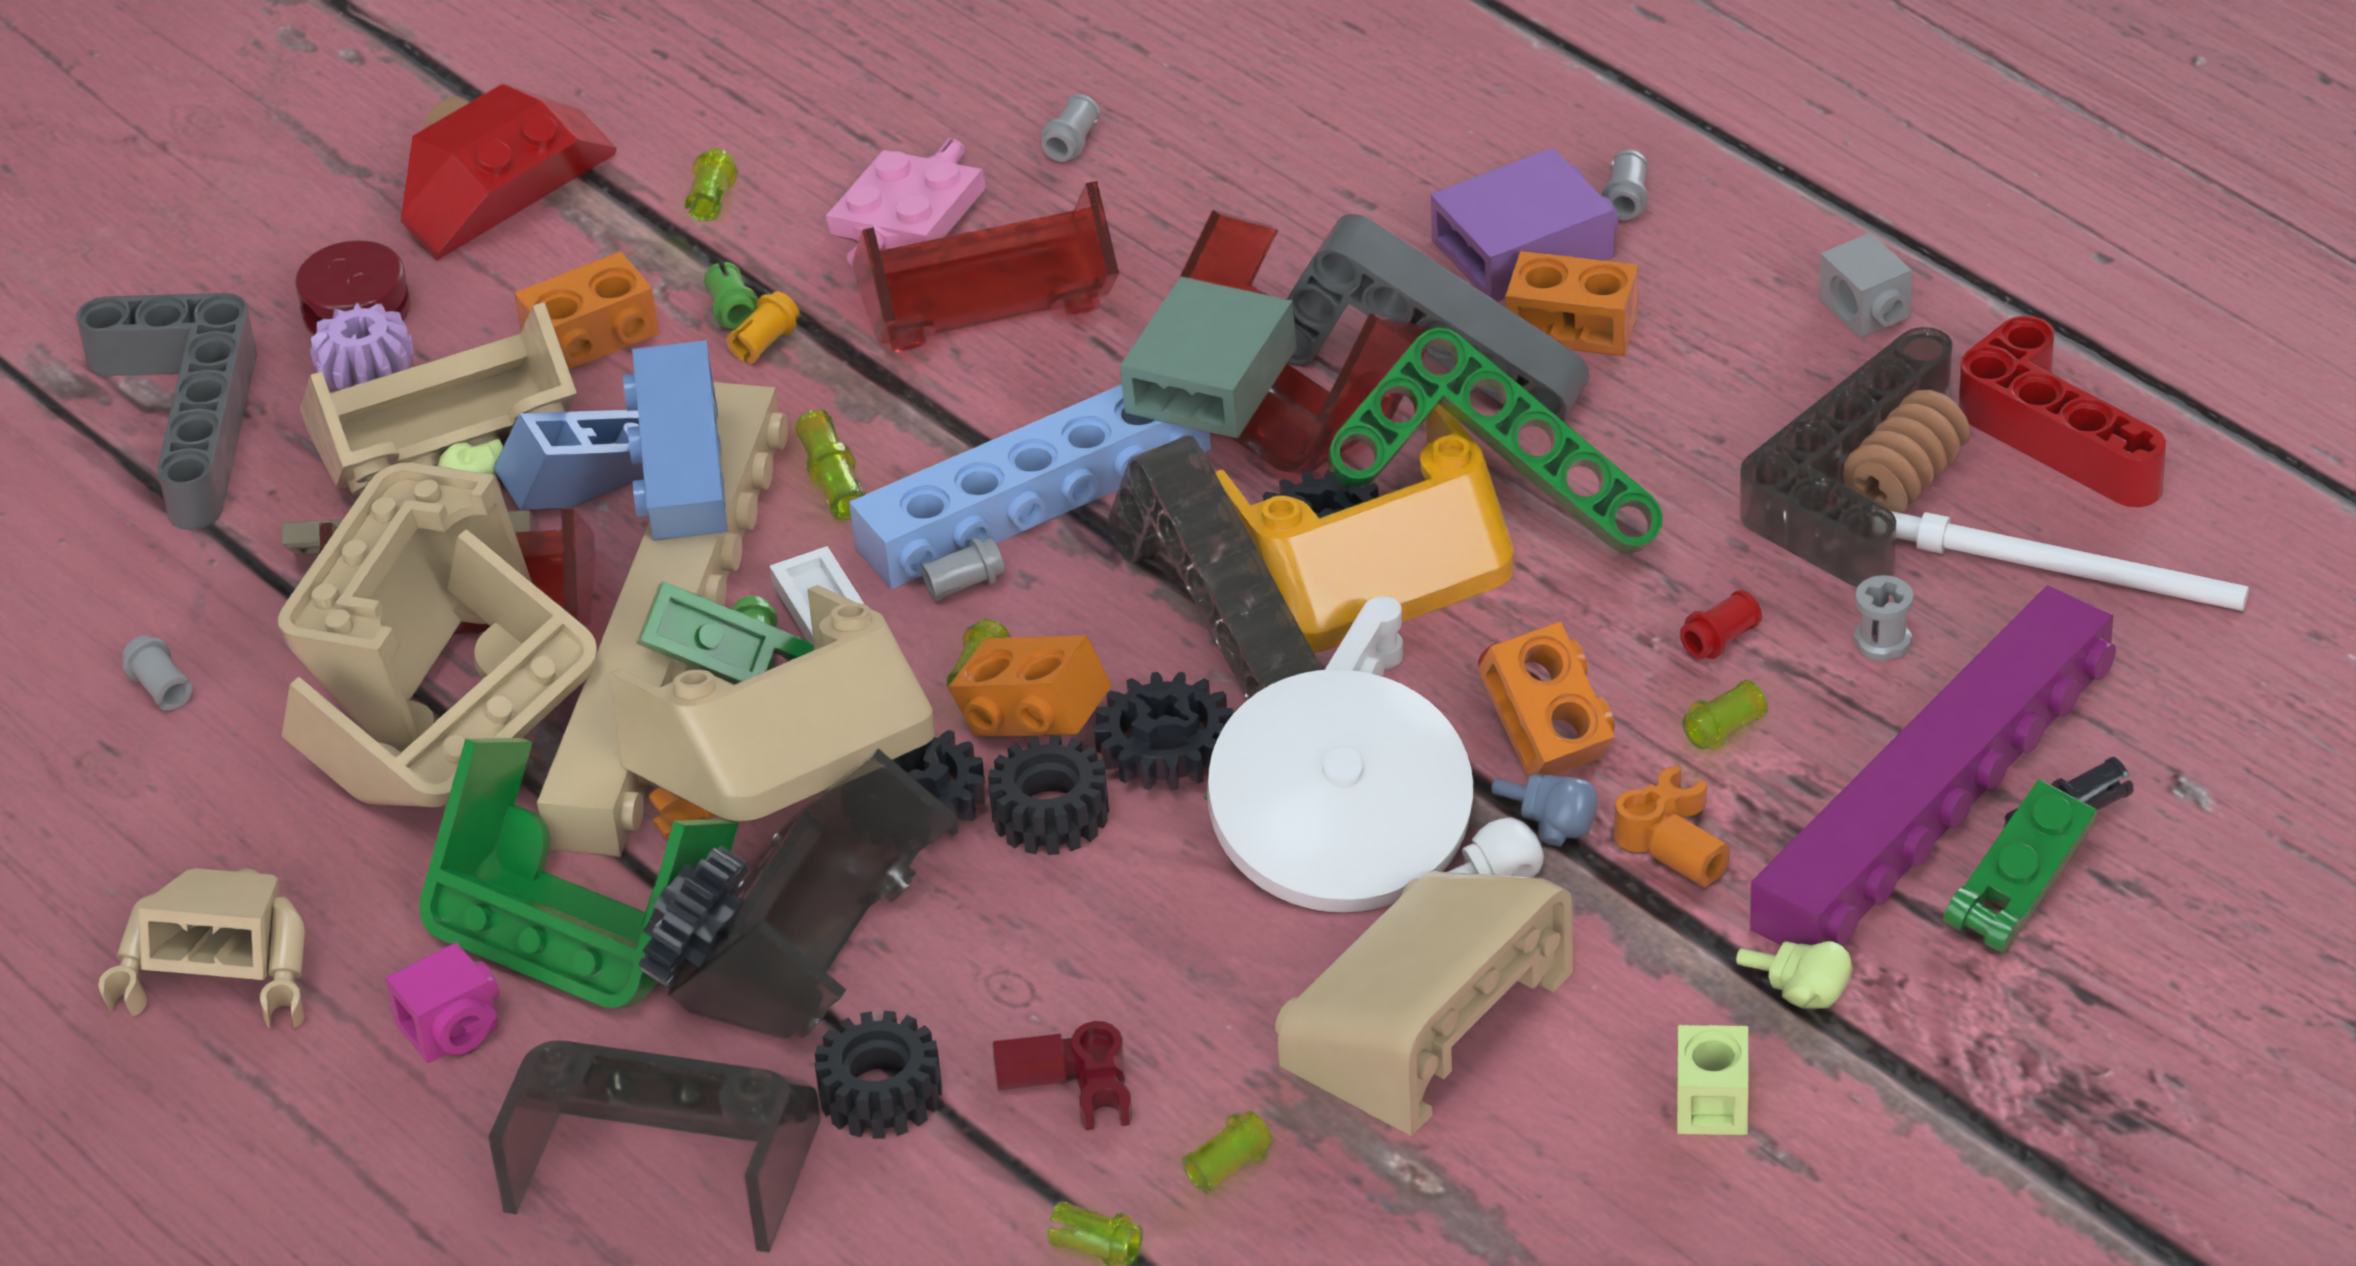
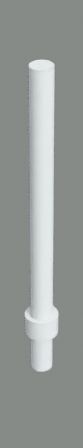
M1874 508L1870 519L1869 532L1917 542V549L1943 554L1946 548L2244 611L2248 598L2249 586L1951 524V517L1925 512L1922 517Z

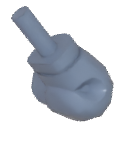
M1534 773L1530 776L1527 786L1499 778L1495 779L1492 784L1493 794L1523 802L1521 808L1522 817L1539 823L1538 840L1543 843L1561 847L1567 837L1581 838L1588 835L1597 812L1598 794L1594 785L1586 779Z

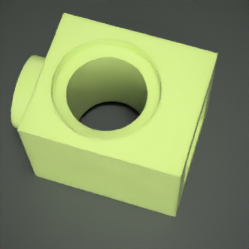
M1678 1025L1677 1134L1748 1135V1026Z

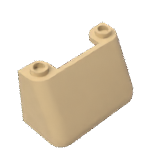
M397 463L382 469L369 481L291 594L278 616L279 628L286 645L356 724L377 742L391 745L400 752H403L436 722L433 712L427 705L409 700L461 621L488 624L447 590L457 537L467 529L532 583L495 475L419 463Z
M1433 871L1426 873L1420 879H1413L1405 887L1401 897L1298 998L1290 999L1282 1007L1275 1024V1031L1278 1034L1279 1066L1396 1129L1413 1136L1432 1117V1106L1422 1101L1432 1076L1436 1075L1445 1079L1452 1072L1451 1047L1516 981L1532 989L1539 985L1554 992L1573 973L1571 893L1544 878Z

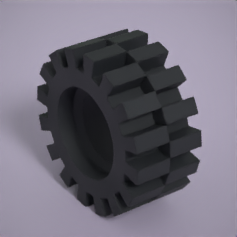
M1050 735L1049 744L1040 745L1038 736L1028 738V748L1025 750L1018 743L1008 747V758L999 754L994 760V769H990L988 774L992 823L994 822L995 831L999 837L1006 835L1007 844L1015 849L1024 841L1025 852L1037 854L1039 845L1047 846L1048 855L1059 854L1058 845L1064 843L1067 844L1070 851L1081 848L1080 836L1089 842L1094 840L1098 836L1097 827H1105L1108 821L1107 813H1109L1106 769L1103 760H1098V753L1091 746L1083 751L1082 741L1074 738L1070 740L1067 746H1063L1061 736ZM1045 791H1061L1066 793L1051 799L1031 797Z
M872 1011L860 1013L861 1024L854 1025L849 1017L840 1021V1035L829 1029L823 1036L824 1046L817 1045L815 1051L816 1062L814 1066L819 1100L825 1117L831 1115L832 1125L839 1130L846 1124H849L850 1135L860 1138L865 1128H871L873 1139H885L884 1128L894 1127L897 1136L908 1133V1120H912L918 1127L926 1122V1110L935 1112L939 1106L938 1095H942L938 1047L936 1040L932 1041L931 1031L925 1025L918 1029L917 1019L906 1015L900 1024L897 1023L896 1012L884 1011L882 1021H873ZM879 1068L901 1071L893 1077L879 1081H867L856 1078L864 1072Z

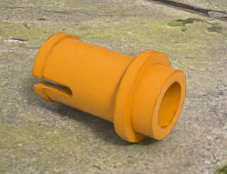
M776 291L772 294L762 295L756 302V310L727 335L726 343L729 350L740 361L745 363L748 360L749 364L755 363L760 355L780 335H789L796 329V320L800 315L797 305L789 296L782 292Z

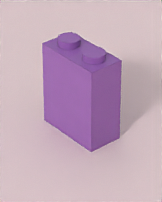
M1554 148L1430 194L1432 241L1478 290L1496 302L1505 299L1520 251L1605 260L1614 256V230L1618 227V217L1613 204L1607 197H1601L1585 181L1581 171L1576 166H1571Z

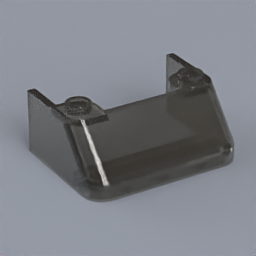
M878 748L792 816L774 835L743 879L745 881L744 885L736 894L745 900V904L738 913L733 925L735 927L723 946H720L709 958L702 969L692 964L687 973L683 972L677 983L671 985L668 996L688 1013L781 1040L787 1039L794 1033L804 1038L818 1025L828 1008L839 1001L846 991L842 985L826 972L868 908L883 896L889 902L898 898L916 875V871L910 865L917 854L953 827L959 817Z
M555 1040L534 1047L524 1056L488 1139L503 1213L516 1215L560 1113L757 1142L744 1177L756 1251L770 1253L817 1132L821 1117L818 1095L815 1088L808 1081L799 1077L760 1068Z

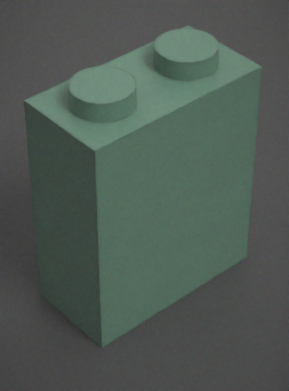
M1180 276L1120 364L1125 413L1238 438L1297 348L1292 300Z

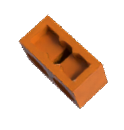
M622 251L514 292L520 330H522L532 306L545 302L569 370L659 334L652 287Z
M1520 251L1505 295L1506 308L1570 350L1625 356L1639 312V264Z
M1561 621L1495 644L1489 648L1477 670L1528 780L1534 773L1557 775L1602 757L1615 738L1613 734L1615 730L1614 717L1606 700L1601 696L1596 697L1586 676L1588 665L1584 651L1577 640L1569 639ZM1533 662L1542 665L1549 672L1551 680L1540 681L1535 679L1526 670L1525 663ZM1563 720L1568 722L1575 728L1578 738L1567 739L1560 736L1553 728L1552 721Z
M1072 635L984 638L948 687L973 736L988 737L1077 735L1110 690L1112 684L1088 636Z

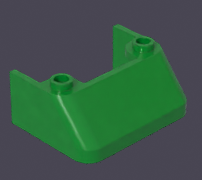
M524 738L465 739L420 896L419 912L423 925L431 935L450 944L457 942L464 950L600 1006L619 1008L638 1004L659 983L642 972L639 966V962L645 955L643 949L651 940V937L646 935L643 929L650 920L655 908L653 907L654 903L665 886L668 887L679 875L684 865L689 864L696 868L702 859L706 860L713 848L718 849L720 845L731 852L739 823L726 819L674 821L657 881L651 892L646 912L544 872L550 849L548 828L538 814L515 805L533 742Z

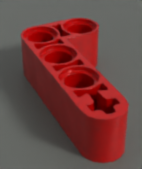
M2024 315L2013 317L2002 323L1962 356L1959 408L1966 416L1968 424L2118 504L2139 508L2157 502L2162 496L2167 442L2164 434L2150 424L2052 374L2054 330L2044 319Z

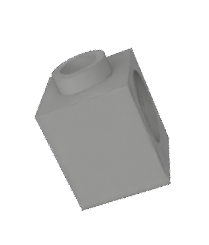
M1871 232L1820 253L1819 300L1859 338L1910 317L1912 270Z

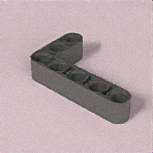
M1344 215L1335 223L1287 297V300H1292L1297 346L1287 362L1289 365L1301 366L1313 360L1350 304L1411 345L1425 331L1433 328H1448L1456 332L1563 422L1573 409L1590 378L1589 368L1584 360L1575 352L1371 219L1362 215ZM1432 346L1423 351L1451 371L1454 369V358L1447 349L1441 346ZM1488 386L1477 387L1503 404L1500 394L1495 389Z
M230 293L106 296L86 302L79 308L76 317L87 366L92 372L104 376L179 374L157 466L159 481L168 519L173 526L184 530H196L213 524L219 519L223 511L257 356L247 303L242 297Z

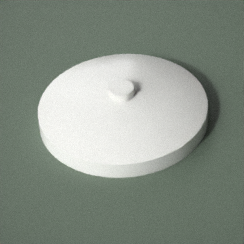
M1339 669L1318 670L1294 675L1269 685L1243 703L1231 716L1222 729L1212 752L1208 774L1207 799L1212 826L1221 846L1236 867L1259 887L1280 899L1309 909L1343 913L1362 912L1394 904L1401 897L1403 890L1410 881L1415 878L1420 879L1428 872H1443L1457 854L1468 828L1473 800V778L1467 752L1457 732L1445 716L1417 692L1398 682L1371 673Z

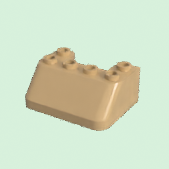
M545 302L532 306L525 324L518 335L336 392H329L322 371L312 374L309 377L300 412L306 429L336 488L349 487L352 495H360L369 481L379 471L397 463H419L438 466L440 456L455 443L466 442L472 446H477L495 439L501 440L509 437L519 413L568 412L577 392Z

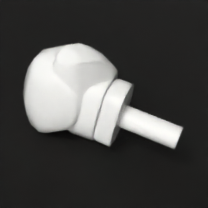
M1509 817L1492 821L1481 828L1473 837V844L1462 849L1466 864L1449 872L1533 878L1540 872L1544 854L1534 832L1524 822Z

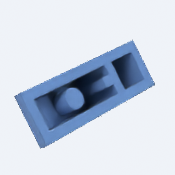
M638 410L519 413L494 466V470L520 510L570 508L631 484L633 480H641L644 478L643 463L632 464L628 440V427L639 426Z

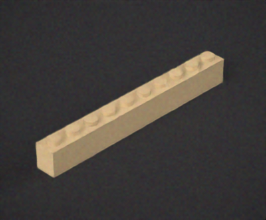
M714 382L719 418H717V428L721 442L722 455L720 457L724 478L728 532L653 541L650 522L648 523L596 653L592 672L584 683L537 801L539 816L545 822L550 835L549 850L621 857L630 832H637L641 826L644 812L643 797L647 787L655 786L656 784L622 767L610 672L621 668L660 688L674 682V678L678 674L694 670L692 666L638 645L636 642L658 585L663 581L720 605H725L727 577L730 571H737L740 566L743 535L746 529L752 530L755 526L759 493L761 489H768L770 487L773 475L774 454L776 449H784L787 441L788 417L786 413H779L776 387Z

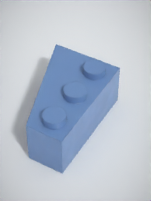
M707 340L632 349L634 373L623 374V385L627 411L638 410L639 426L628 427L632 464L643 463L644 479L633 480L637 518L649 517L653 541L728 532L724 478L720 457L722 455L721 442L717 428V418H719Z

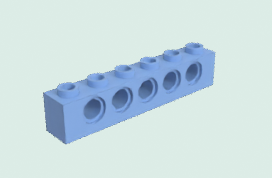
M1121 384L850 501L855 549L887 586L893 589L921 577L920 565L922 563L934 561L971 546L970 540L972 538L979 537L981 541L992 538L996 544L1211 449L1210 432L1125 413Z

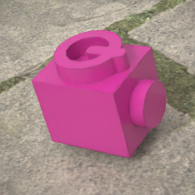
M457 942L385 977L395 1025L427 1063L447 1053L450 1055H461L470 1052L482 1043L489 1032L498 1028L497 1013L495 1012L493 999L499 997L497 982L488 966L483 961L474 963Z

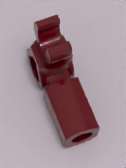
M1105 1021L1084 1023L1076 1029L1072 1038L1062 1039L1060 1033L992 1042L998 1090L1066 1083V1077L1075 1076L1081 1090L1079 1096L1081 1124L1086 1130L1094 1129V1111L1102 1106L1114 1107L1119 1112L1121 1126L1130 1125L1132 1102L1130 1091L1124 1085L1123 1038L1120 1031L1113 1024Z

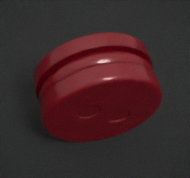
M355 240L332 244L308 257L296 274L295 284L300 301L302 319L308 331L313 335L317 333V322L324 319H333L334 309L345 312L353 310L357 302L362 309H369L376 304L382 303L386 312H399L402 321L405 320L410 310V295L406 284L403 262L394 250L380 243Z

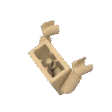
M200 868L186 870L158 892L142 897L135 903L116 955L121 964L120 966L108 969L99 978L98 987L109 1011L113 1012L116 1001L124 994V1002L131 1016H136L144 1010L148 1001L147 994L138 978L140 968L141 970L264 980L268 974L274 978V981L266 984L260 993L265 1024L268 1028H271L272 1012L281 1006L291 1007L293 1026L298 1028L304 1020V1010L300 989L294 983V979L300 978L302 973L305 940L304 922L291 901L285 897H280L279 879L272 874H260L256 870L249 868L238 871Z

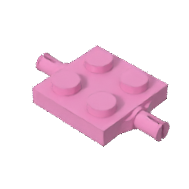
M951 138L946 139L938 151L928 158L908 155L899 151L883 150L826 215L830 235L858 241L857 245L847 254V260L851 267L855 270H859L861 267V271H866L875 258L886 250H909L929 255L986 189L983 169L957 164L965 156V148L960 141L954 139L952 142Z

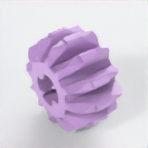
M357 302L353 310L346 312L334 309L333 319H324L317 322V333L311 337L312 347L310 348L313 366L316 367L317 372H323L327 387L330 390H342L403 371L413 364L412 354H414L412 336L408 335L406 324L402 321L399 312H386L382 303L376 304L369 309H362Z

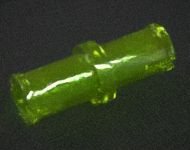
M824 410L809 411L803 414L795 424V433L800 438L808 457L806 470L813 483L821 486L828 502L830 513L840 520L851 519L849 502L866 495L854 472L856 468L855 457L849 446L841 443L832 417Z

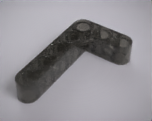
M1919 327L1906 331L1748 455L1741 463L1740 519L1742 524L1750 531L1852 586L1858 587L1864 580L1873 576H1894L1897 520L1894 514L1886 507L1844 485V463L1850 453L1859 448L1863 440L1871 435L1881 422L1886 420L1893 409L1899 407L1907 395L1917 390H1932L1944 394L1948 398L1950 397L1953 346L1950 337L1943 331L1930 327Z
M1186 435L1131 457L1109 513L1110 531L1116 547L1122 557L1129 563H1135L1167 550L1247 700L1257 692L1280 680L1301 673L1322 670L1199 443L1192 436Z

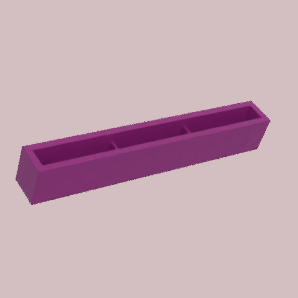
M2047 585L1751 881L1750 930L1781 946L1785 941L1796 943L1797 945L1800 943L1815 945L1826 941H1832L1840 945L1846 943L1853 935L1859 920L1875 904L1882 905L1892 894L1897 881L1913 865L1917 867L1923 864L1931 853L1934 843L1950 827L1957 828L1961 825L1968 815L1971 805L1987 789L1990 791L1994 790L2001 783L2008 767L2023 752L2030 753L2037 746L2044 730L2059 715L2066 716L2073 709L2079 694L2094 679L2101 680L2108 673L2116 654V647L2112 644L2114 615Z

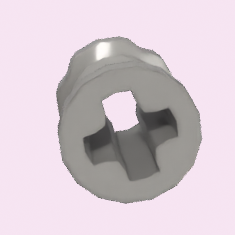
M1881 575L1868 578L1857 587L1855 603L1857 609L1861 612V623L1855 629L1854 644L1858 647L1859 653L1870 660L1884 662L1901 658L1910 650L1912 634L1906 626V614L1912 609L1914 595L1912 588L1905 581L1897 577ZM1889 595L1894 596V602H1889ZM1873 635H1878V642L1873 640Z

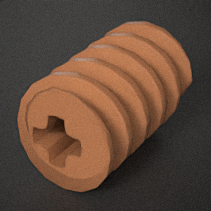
M1917 390L1907 395L1899 407L1893 409L1886 420L1881 422L1874 432L1863 440L1859 448L1850 453L1844 463V481L1855 503L1869 515H1872L1874 508L1904 513L1907 506L1917 500L1920 493L1930 486L1933 479L1942 474L1947 464L1952 463L1960 452V447L1970 441V427L1966 416L1959 406L1944 394L1932 390Z

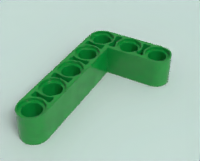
M1437 327L1427 330L1415 340L1337 432L1328 451L1327 463L1329 470L1338 482L1347 487L1356 488L1369 485L1382 473L1432 412L1440 405L1612 549L1620 553L1630 554L1642 551L1655 539L1662 527L1663 514L1660 504L1650 493L1463 337L1448 328ZM1441 346L1452 354L1455 362L1454 369L1443 375L1433 374L1423 366L1421 353L1428 347ZM1480 386H1488L1495 389L1502 398V410L1490 416L1478 413L1471 406L1470 392ZM1392 393L1403 394L1413 403L1415 409L1414 416L1402 423L1393 422L1382 413L1380 407L1381 400ZM1529 426L1543 429L1551 441L1550 451L1541 456H1533L1524 452L1519 445L1518 432ZM1350 441H1362L1372 449L1374 463L1368 469L1361 471L1352 470L1341 460L1340 448ZM1578 466L1591 469L1599 481L1598 492L1588 497L1573 493L1568 487L1566 480L1567 472L1571 468ZM1623 507H1635L1640 510L1647 520L1646 533L1639 537H1628L1621 533L1615 522L1617 510Z

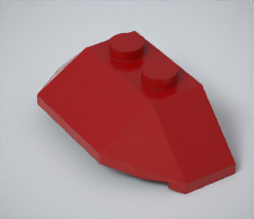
M502 83L412 136L400 222L437 261L614 156L617 147L581 109Z

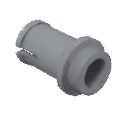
M1084 94L1071 96L1059 116L1048 121L1041 131V145L1048 157L1055 161L1064 162L1075 159L1082 153L1085 146L1084 138L1097 123V119H1099L1101 114L1099 106L1092 98Z
M1622 150L1615 154L1613 158L1615 161H1611L1610 181L1603 187L1601 197H1607L1611 201L1619 220H1630L1641 214L1647 206L1648 193L1644 184L1649 165L1645 156L1638 151Z
M979 537L972 538L970 540L971 546L920 565L925 585L934 601H939L942 597L983 581L987 585L996 583L995 576L1005 573V567L1001 554L992 538L981 541Z
M143 635L127 644L122 655L125 674L129 679L141 682L162 710H176L190 699L193 693V684L171 660V651L165 641Z

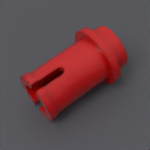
M1736 590L1730 597L1708 611H1694L1686 617L1684 626L1680 629V639L1684 648L1696 659H1704L1705 657L1707 659H1715L1724 653L1727 643L1747 630L1754 629L1762 621V611L1759 603L1749 592Z

